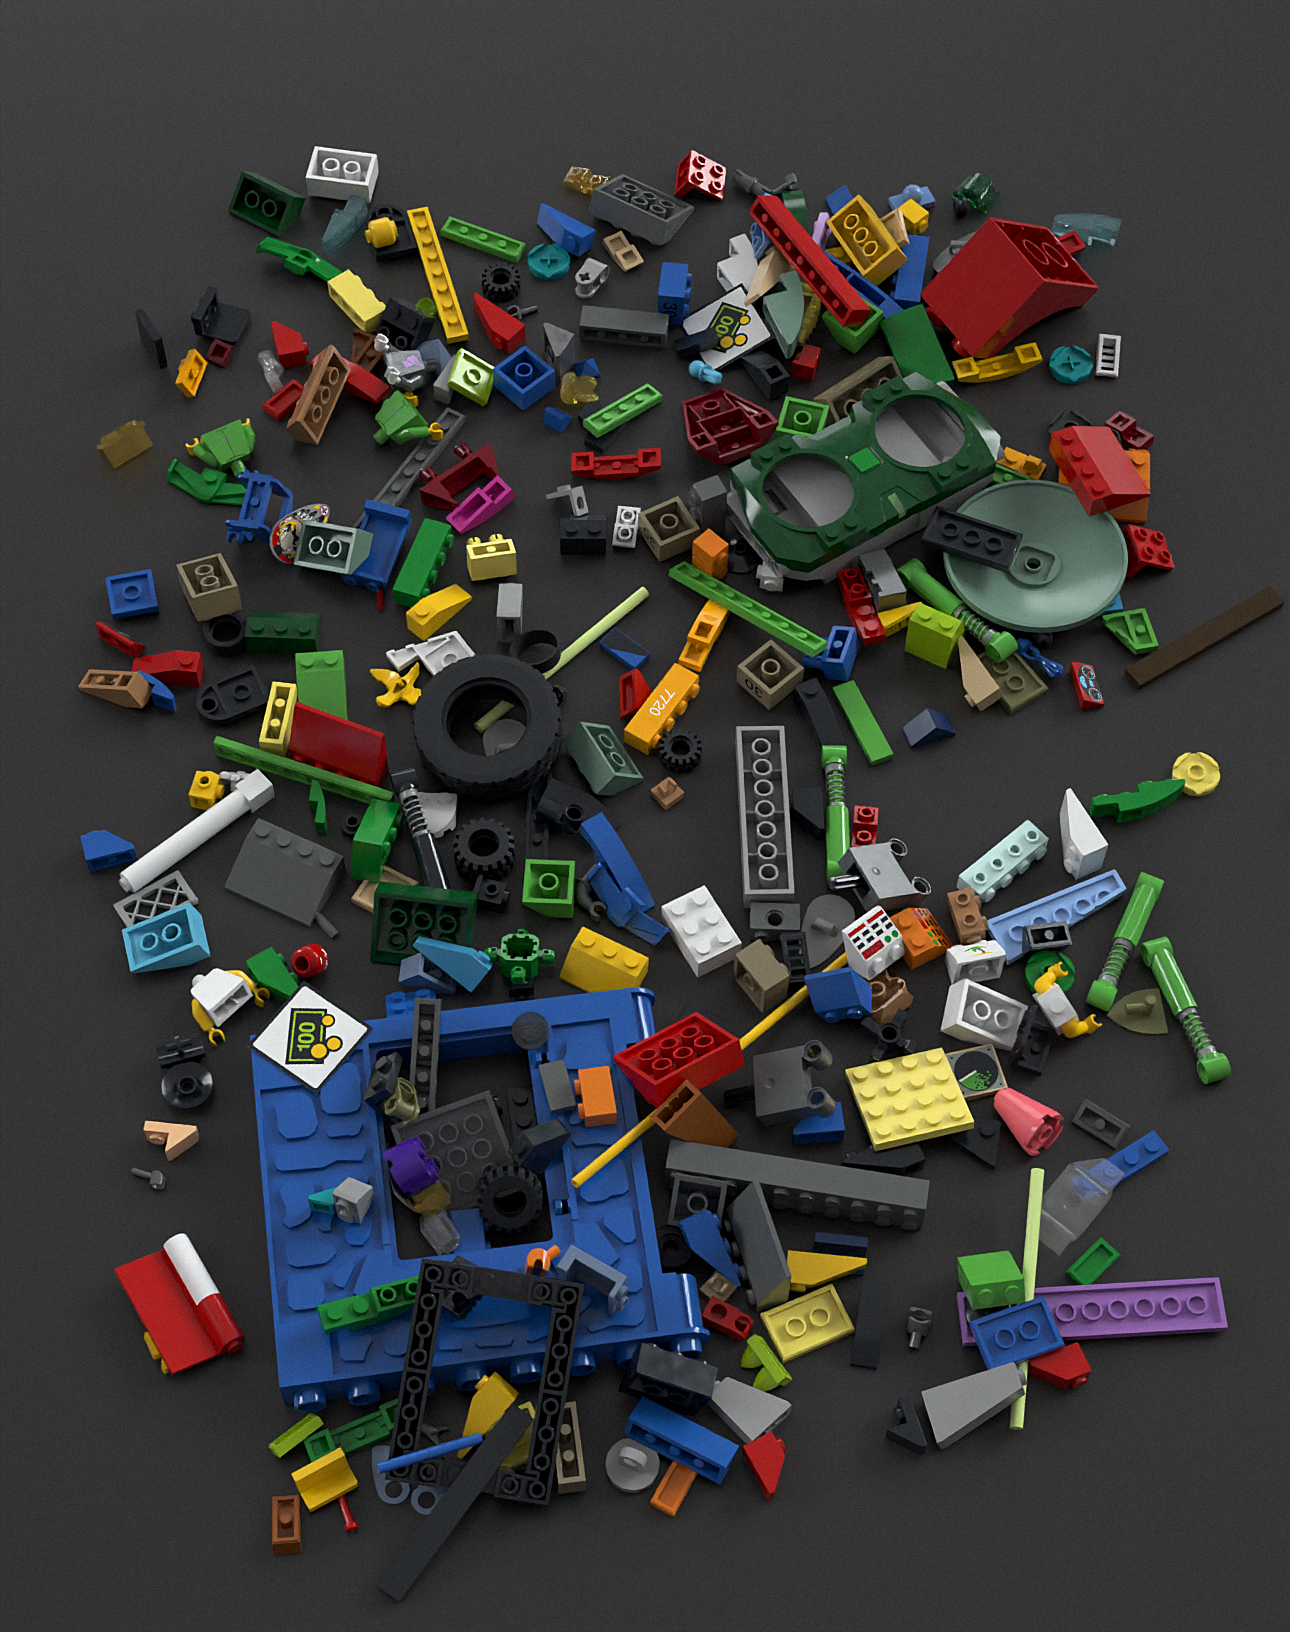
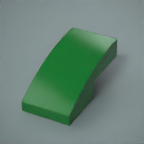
M312 780L309 796L311 813H316L315 826L317 834L326 835L327 812L323 792L318 781Z

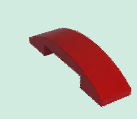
M661 448L638 449V455L594 457V452L571 453V473L587 478L625 479L646 475L661 469Z

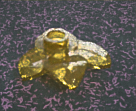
M568 372L562 377L561 383L563 386L560 389V395L565 403L575 404L578 401L588 403L589 401L595 402L599 399L593 392L597 384L594 377L589 375L578 377L574 372Z

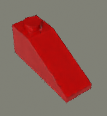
M476 292L473 294L474 311L492 344L497 349L510 354L526 339L525 324Z
M176 650L134 658L131 672L143 671L163 684L200 687L204 665L201 652Z

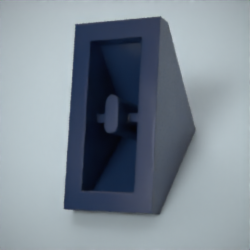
M928 708L903 727V732L911 749L955 736V731L947 714Z

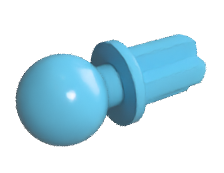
M695 360L689 365L691 376L699 378L703 382L708 381L714 385L722 382V374L713 370L710 365H705L699 360Z

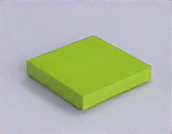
M460 348L446 385L484 407L488 402L493 387V368L495 367Z

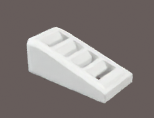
M1099 334L1096 343L1095 375L1118 377L1121 336ZM1103 346L1113 347V349H1105ZM1102 353L1113 354V356L1102 355ZM1102 360L1113 361V363H1104ZM1101 367L1113 368V371L1101 370Z

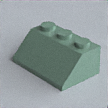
M303 520L294 565L351 575L369 556L373 533L357 528Z
M579 722L562 740L567 747L568 754L578 764L579 771L589 781L591 790L598 795L613 796L642 782L644 779L608 725Z

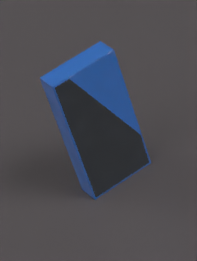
M614 628L600 641L601 648L631 670L640 668L650 658V652L617 628Z

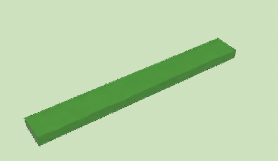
M683 561L669 570L671 578L812 658L827 649L828 642L691 564Z
M216 736L213 742L217 756L310 786L312 780H317L322 790L369 805L372 798L395 802L394 792L219 736Z

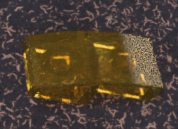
M572 166L563 182L575 190L592 195L596 187L610 181L611 177L592 175L590 168Z

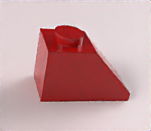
M276 321L271 322L280 368L285 369L306 365L305 355H309L307 342H302L301 334Z
M1078 1342L1028 1362L1029 1375L1063 1389L1070 1386L1072 1388L1083 1386L1087 1383L1092 1371Z
M772 1431L744 1445L742 1456L768 1502L774 1499L784 1464V1453H786L784 1443L779 1437L775 1438Z

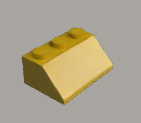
M582 927L569 949L559 979L587 993L638 988L648 973L649 958Z

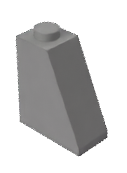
M499 584L497 605L498 643H512L516 637L522 634V584Z
M726 1377L722 1382L719 1380L715 1382L712 1398L707 1402L717 1415L746 1444L771 1432L791 1411V1404L788 1401L729 1377Z

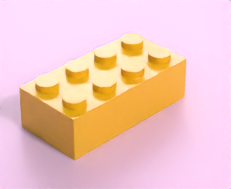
M859 194L826 221L862 276L875 286H878L908 261L874 210Z

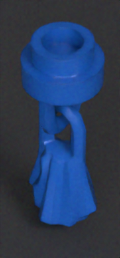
M1027 638L1017 640V654L1028 660H1035L1051 678L1057 679L1062 677V665L1039 655L1038 649ZM1029 649L1033 651L1031 652V656L1027 654Z

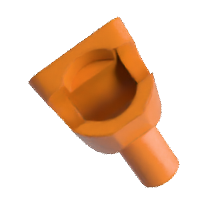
M554 1245L547 1251L541 1248L531 1250L526 1259L525 1274L532 1275V1270L538 1267L541 1270V1276H546L549 1271L550 1262L561 1254L560 1249Z

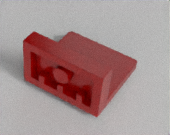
M691 150L678 163L674 195L682 198L687 192L690 193L695 188L721 201L724 195L726 168Z
M1130 524L1122 530L1128 552V566L1125 577L1132 578L1145 565L1170 571L1175 568L1172 556L1165 542V537L1161 532Z

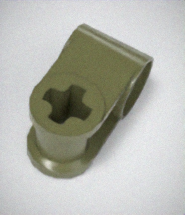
M398 1078L393 1095L382 1101L385 1107V1114L388 1116L394 1115L401 1119L403 1124L409 1126L417 1119L420 1107L414 1086L406 1079Z

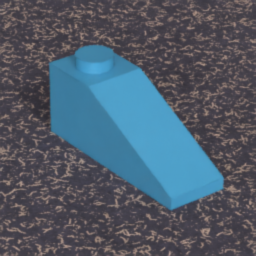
M421 936L412 945L470 992L474 990L493 965L490 962L489 956L484 952H477L475 949Z

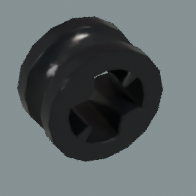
M954 197L953 210L955 217H958L959 214L966 216V197H962L960 200L958 197Z

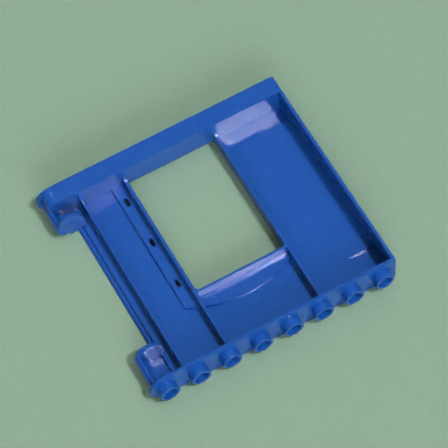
M624 988L441 1011L438 1062L527 1051L537 1126L553 1119H558L571 1135L544 1171L553 1236L550 1241L424 1258L452 1262L459 1255L477 1266L525 1273L526 1259L531 1250L541 1248L547 1251L556 1245L560 1249L561 1254L550 1262L548 1274L544 1277L557 1279V1265L572 1244L626 1275L627 1287L629 1288L627 1297L629 1299L621 1312L617 1310L614 1317L608 1315L607 1296L576 1278L573 1281L584 1284L570 1376L590 1374L596 1370L595 1363L616 1360L619 1368L627 1369L633 1352L641 1343H653L660 1349L669 1352H680L684 1357L695 1360L703 1355L702 1346L711 1339L709 1330L704 1329L695 1276L690 1274L676 1275V1272L662 1274L641 1136L581 1186L576 1188L571 1183L572 1178L639 1124L633 1084L615 1063L613 1056L656 1033L652 1006L656 1001L655 995L646 988ZM414 1015L364 1021L373 1029L317 1094L251 1049L279 1388L284 1404H294V1410L297 1412L310 1413L320 1411L326 1408L327 1399L348 1397V1402L352 1405H369L381 1399L380 1392L400 1390L413 1309L358 1330L348 1332L346 1328L324 1334L316 1308L317 1305L368 1293L371 1287L419 1275L422 1258L401 1260L398 1257L390 1177L387 1161L383 1154L386 1151L384 1121L380 1114L363 1101L373 1065L380 1058L397 1052L403 1057L401 1066L411 1065ZM256 1034L250 1035V1041L256 1036ZM541 1056L547 1057V1063L564 1059L576 1102V1109L551 1115L539 1071V1065L542 1064ZM609 1066L617 1111V1123L586 1128L585 1119L579 1118L578 1103H582L581 1095L575 1094L574 1080L578 1079V1070ZM348 1177L370 1185L374 1190L375 1198L361 1224L354 1221L352 1223L345 1222L338 1217L337 1213L332 1215L313 1211L310 1209L308 1201L309 1195L336 1188ZM563 1202H567L569 1214H562ZM535 1267L532 1270V1275L541 1276L540 1268ZM483 1295L481 1301L475 1299L477 1302L476 1307L471 1306L472 1310L467 1314V1317L465 1319L462 1318L460 1321L453 1318L451 1315L452 1311L442 1306L427 1396L435 1392L434 1385L456 1382V1387L459 1390H477L475 1385L485 1374L490 1377L494 1372L500 1376L510 1375L511 1382L518 1384L539 1380L541 1378L552 1306H540Z

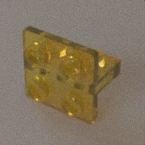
M133 420L119 427V433L114 431L100 438L101 443L96 447L98 450L103 449L112 466L116 468L153 446V443L142 427L145 425V422L143 420L140 422Z

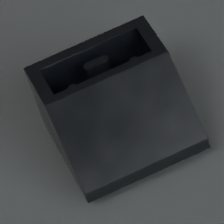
M389 298L374 335H385L388 341L392 343V346L398 350H415L429 337L436 317L401 298Z

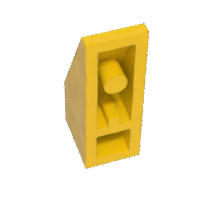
M454 584L422 598L406 612L407 627L425 641L472 600V596L457 584Z
M788 1250L787 1264L791 1273L790 1290L805 1292L806 1288L812 1289L866 1268L867 1258Z
M494 1372L490 1377L485 1374L475 1385L478 1391L472 1398L462 1437L480 1433L483 1436L518 1396L519 1393L498 1373ZM473 1446L459 1450L457 1456L462 1459Z

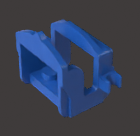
M245 469L243 474L237 475V480L246 489L238 521L225 520L228 530L226 540L232 543V539L237 537L236 541L241 544L243 540L251 541L255 535L258 540L270 544L269 536L271 530L263 523L271 493L284 497L279 520L292 512L293 493L279 480L273 478V476L259 474L257 470H254V473H250Z

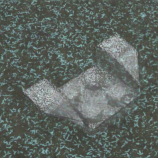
M1106 1158L1069 1164L1042 1197L1039 1240L1060 1255L1071 1240L1075 1241L1081 1236L1113 1195L1112 1190L1124 1177L1125 1173Z

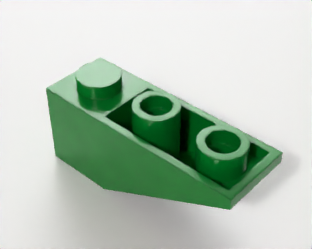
M272 946L246 960L248 973L257 984V987L268 989L271 997L283 1003L286 1002L300 984L293 971L289 973L286 969L287 963L281 953L276 954Z

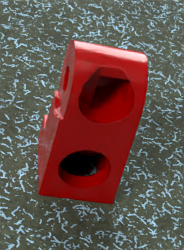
M711 1296L702 1314L704 1327H711L740 1342L745 1341L754 1323L750 1316L714 1296Z

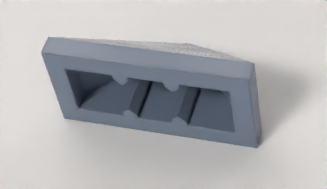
M439 339L423 342L415 349L419 351L422 361L435 359L437 372L432 374L437 377L440 376L452 358Z

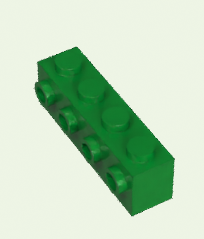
M427 518L424 519L392 589L394 603L413 607L422 598L430 595L429 588L437 580V570L445 562V552L453 544L454 535H451V525Z

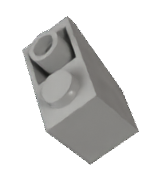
M351 1177L342 1182L332 1193L338 1217L348 1223L354 1221L361 1224L375 1198L372 1186Z

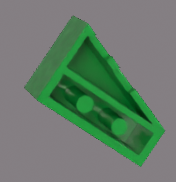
M372 798L353 838L351 879L368 880V882L375 884L381 881L392 844L396 840L397 829L401 828L404 815L400 813V803Z

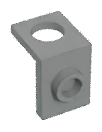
M570 484L557 487L556 492L546 495L547 499L569 495L575 517L588 513L582 486L571 488ZM577 498L581 501V509L577 506Z

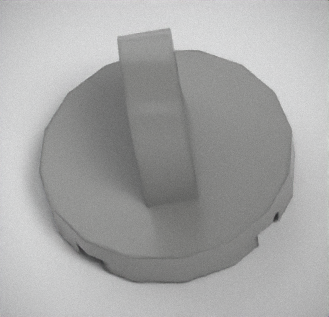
M630 1438L621 1439L614 1444L607 1454L605 1463L607 1476L613 1486L628 1493H637L652 1486L658 1477L660 1467L656 1451Z

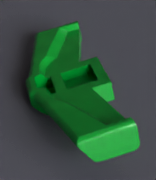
M267 237L257 245L256 253L264 252L285 259L284 267L291 270L294 274L303 276L306 272L311 271L327 282L342 273V271L317 256L314 252L270 237Z
M174 459L168 468L167 481L194 496L198 501L207 504L216 503L242 506L246 489L242 484L225 483L227 480L226 473L205 467L200 475L178 462L177 459Z

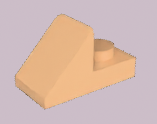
M145 1121L144 1133L147 1141L158 1145L167 1143L165 1153L168 1161L173 1160L199 1141L200 1136L197 1126Z

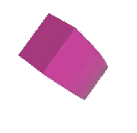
M497 475L482 490L478 487L446 519L462 534L494 516L517 496Z

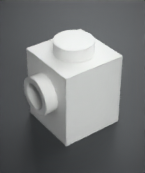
M763 561V565H758L756 578L760 579L759 588L782 592L785 577L779 579Z

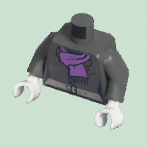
M378 334L374 339L375 350L379 352L384 350V376L387 378L393 394L397 390L405 393L406 391L413 392L418 388L425 387L426 374L437 372L435 359L422 361L417 350L402 351L391 344L387 345L388 338L383 334Z

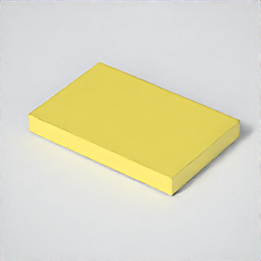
M829 1284L760 1314V1318L782 1363L855 1333V1328L833 1284Z

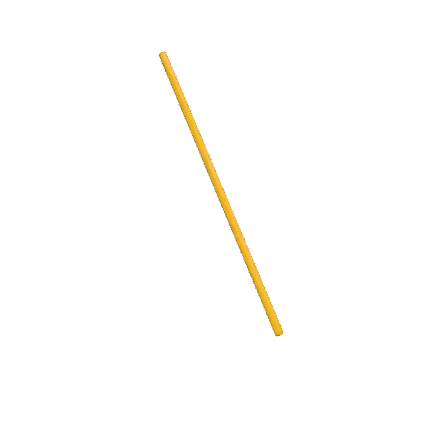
M846 952L822 972L841 969L848 963ZM806 985L740 1039L742 1051L809 995ZM656 1110L572 1178L571 1183L576 1188L581 1186L653 1126L656 1122L650 1116Z

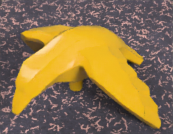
M416 663L408 674L401 678L394 671L370 669L372 677L378 682H382L388 689L385 695L376 698L379 706L389 707L394 702L400 700L409 702V705L416 704L418 696H421V690L414 688L413 684L419 675V663Z

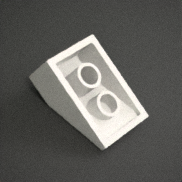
M1071 788L1066 790L1060 811L1064 866L1077 880L1101 869L1108 843Z
M965 978L949 987L941 1031L963 1041L981 1045L993 1043L995 1048L1011 1051L1017 1037L1019 1024L1028 1006Z

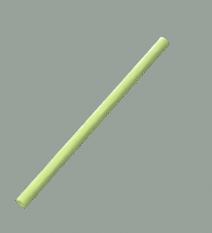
M641 587L561 652L558 664L550 671L542 674L545 676V680L649 596L646 588ZM501 701L474 723V727L478 732L482 733L513 708L514 705Z
M1040 1168L1031 1169L1022 1272L1025 1302L1034 1299L1044 1170ZM1029 1360L1016 1364L1018 1370L1023 1369L1026 1380ZM1026 1394L1011 1404L1009 1425L1011 1429H1023Z

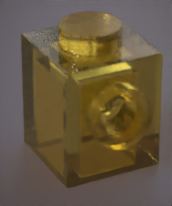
M438 1180L437 1183L414 1195L415 1200L413 1201L420 1214L426 1213L429 1218L451 1203L450 1195Z

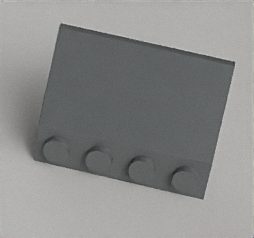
M621 174L593 190L588 213L593 214L598 220H606L612 223L616 228L631 232L635 237L645 238L652 245L661 246L671 240L694 211V206Z
M258 818L242 845L224 888L310 928L317 912L321 911L346 871L344 856Z
M755 1180L726 1208L725 1218L722 1219L725 1233H730L733 1241L730 1243L733 1257H738L741 1266H738L742 1275L740 1278L742 1282H747L749 1290H746L750 1306H755L757 1313L788 1302L791 1273L758 1180Z

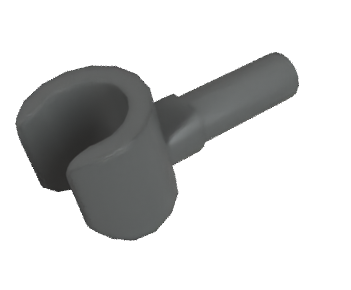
M794 173L788 174L784 179L786 183L773 190V196L786 189L790 191L797 189V178Z
M513 305L507 311L508 314L520 321L523 315L538 311V307L533 306L520 310L518 306Z
M136 1168L132 1169V1174L150 1180L149 1187L156 1190L164 1189L166 1179L160 1171H152L151 1173Z

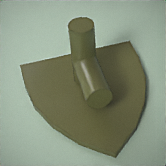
M1159 988L1135 991L1124 996L1114 1004L1107 1014V1017L1117 1025L1132 1032L1145 1035L1168 1034Z

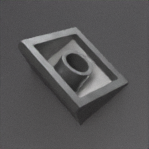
M544 323V354L548 365L555 370V383L557 385L561 384L575 363V334L552 324Z

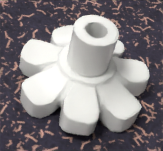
M223 771L220 773L221 778L231 782L230 791H235V785L250 775L245 773V771H237V773Z

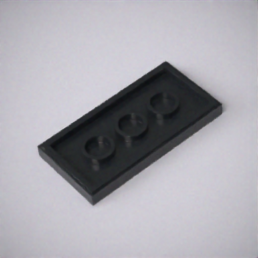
M936 506L922 536L921 545L1008 573L1023 539V534Z

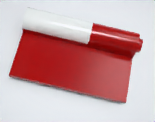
M178 1234L167 1240L161 1251L114 1268V1273L171 1375L227 1352L230 1354L235 1353L243 1347L242 1343L245 1341L244 1334L186 1234Z

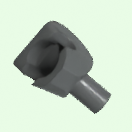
M909 1307L906 1320V1332L911 1333L909 1347L919 1349L921 1336H927L933 1318L932 1311Z

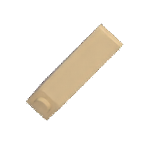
M775 245L765 252L767 256L759 263L744 301L746 307L779 282L780 274L794 269Z

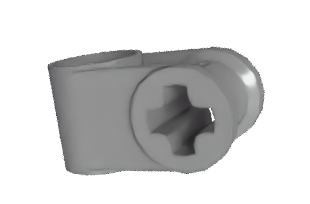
M588 258L575 275L577 283L575 292L577 297L581 299L591 298L601 284L606 281L610 270L609 266Z

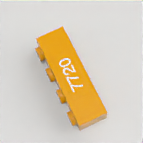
M674 663L624 729V742L647 755L653 748L656 749L663 734L672 729L676 717L685 712L688 701L697 696L700 690V686H698L699 675Z

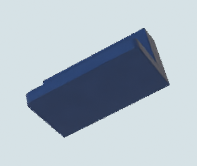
M815 1232L813 1253L865 1258L868 1237ZM864 1269L849 1275L863 1276Z

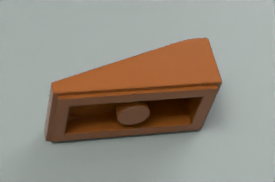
M300 1495L272 1497V1548L274 1555L301 1553Z

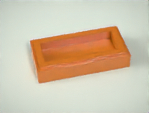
M673 1461L652 1497L650 1505L674 1518L698 1473Z

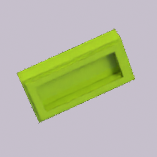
M310 1413L269 1444L268 1447L274 1455L280 1458L324 1423L319 1416Z

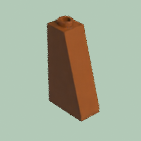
M687 1079L650 1116L667 1134L693 1143L728 1148L740 1136L705 1096Z

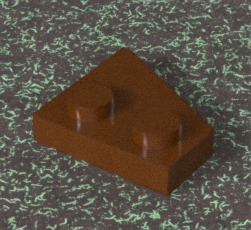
M355 327L353 329L351 362L373 374L384 360V350L382 352L375 350V335Z

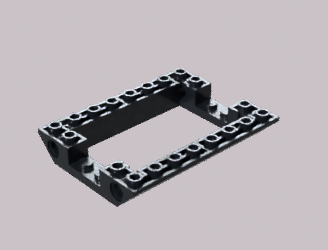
M422 1258L388 1460L418 1451L445 1289L465 1294L473 1293L522 1301L540 1306H552L526 1470L499 1466L481 1491L494 1494V1497L549 1506L584 1284L544 1276ZM438 1456L386 1472L385 1480L440 1488V1486L450 1487L466 1466L468 1460Z

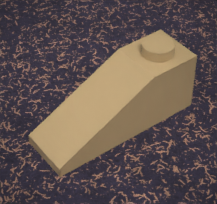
M961 635L958 637L962 679L963 687L968 693L964 697L971 707L976 705L981 712L1004 695Z

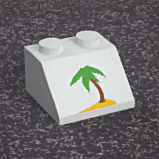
M981 940L972 945H955L947 949L945 964L951 984L953 985L965 978L973 982L1000 978L1006 953L995 940L988 942Z

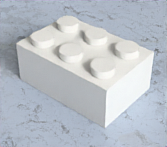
M315 146L306 175L308 195L370 203L379 172L377 154Z
M705 885L662 906L661 921L667 928L672 929L669 932L697 978L734 960L735 954L741 951L742 942Z

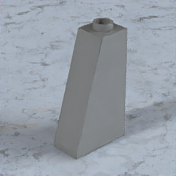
M1011 1362L922 1391L921 1393L939 1447L941 1449L947 1448L1024 1396L1026 1393L1023 1386L1028 1383L1023 1369L1018 1370L1015 1363Z

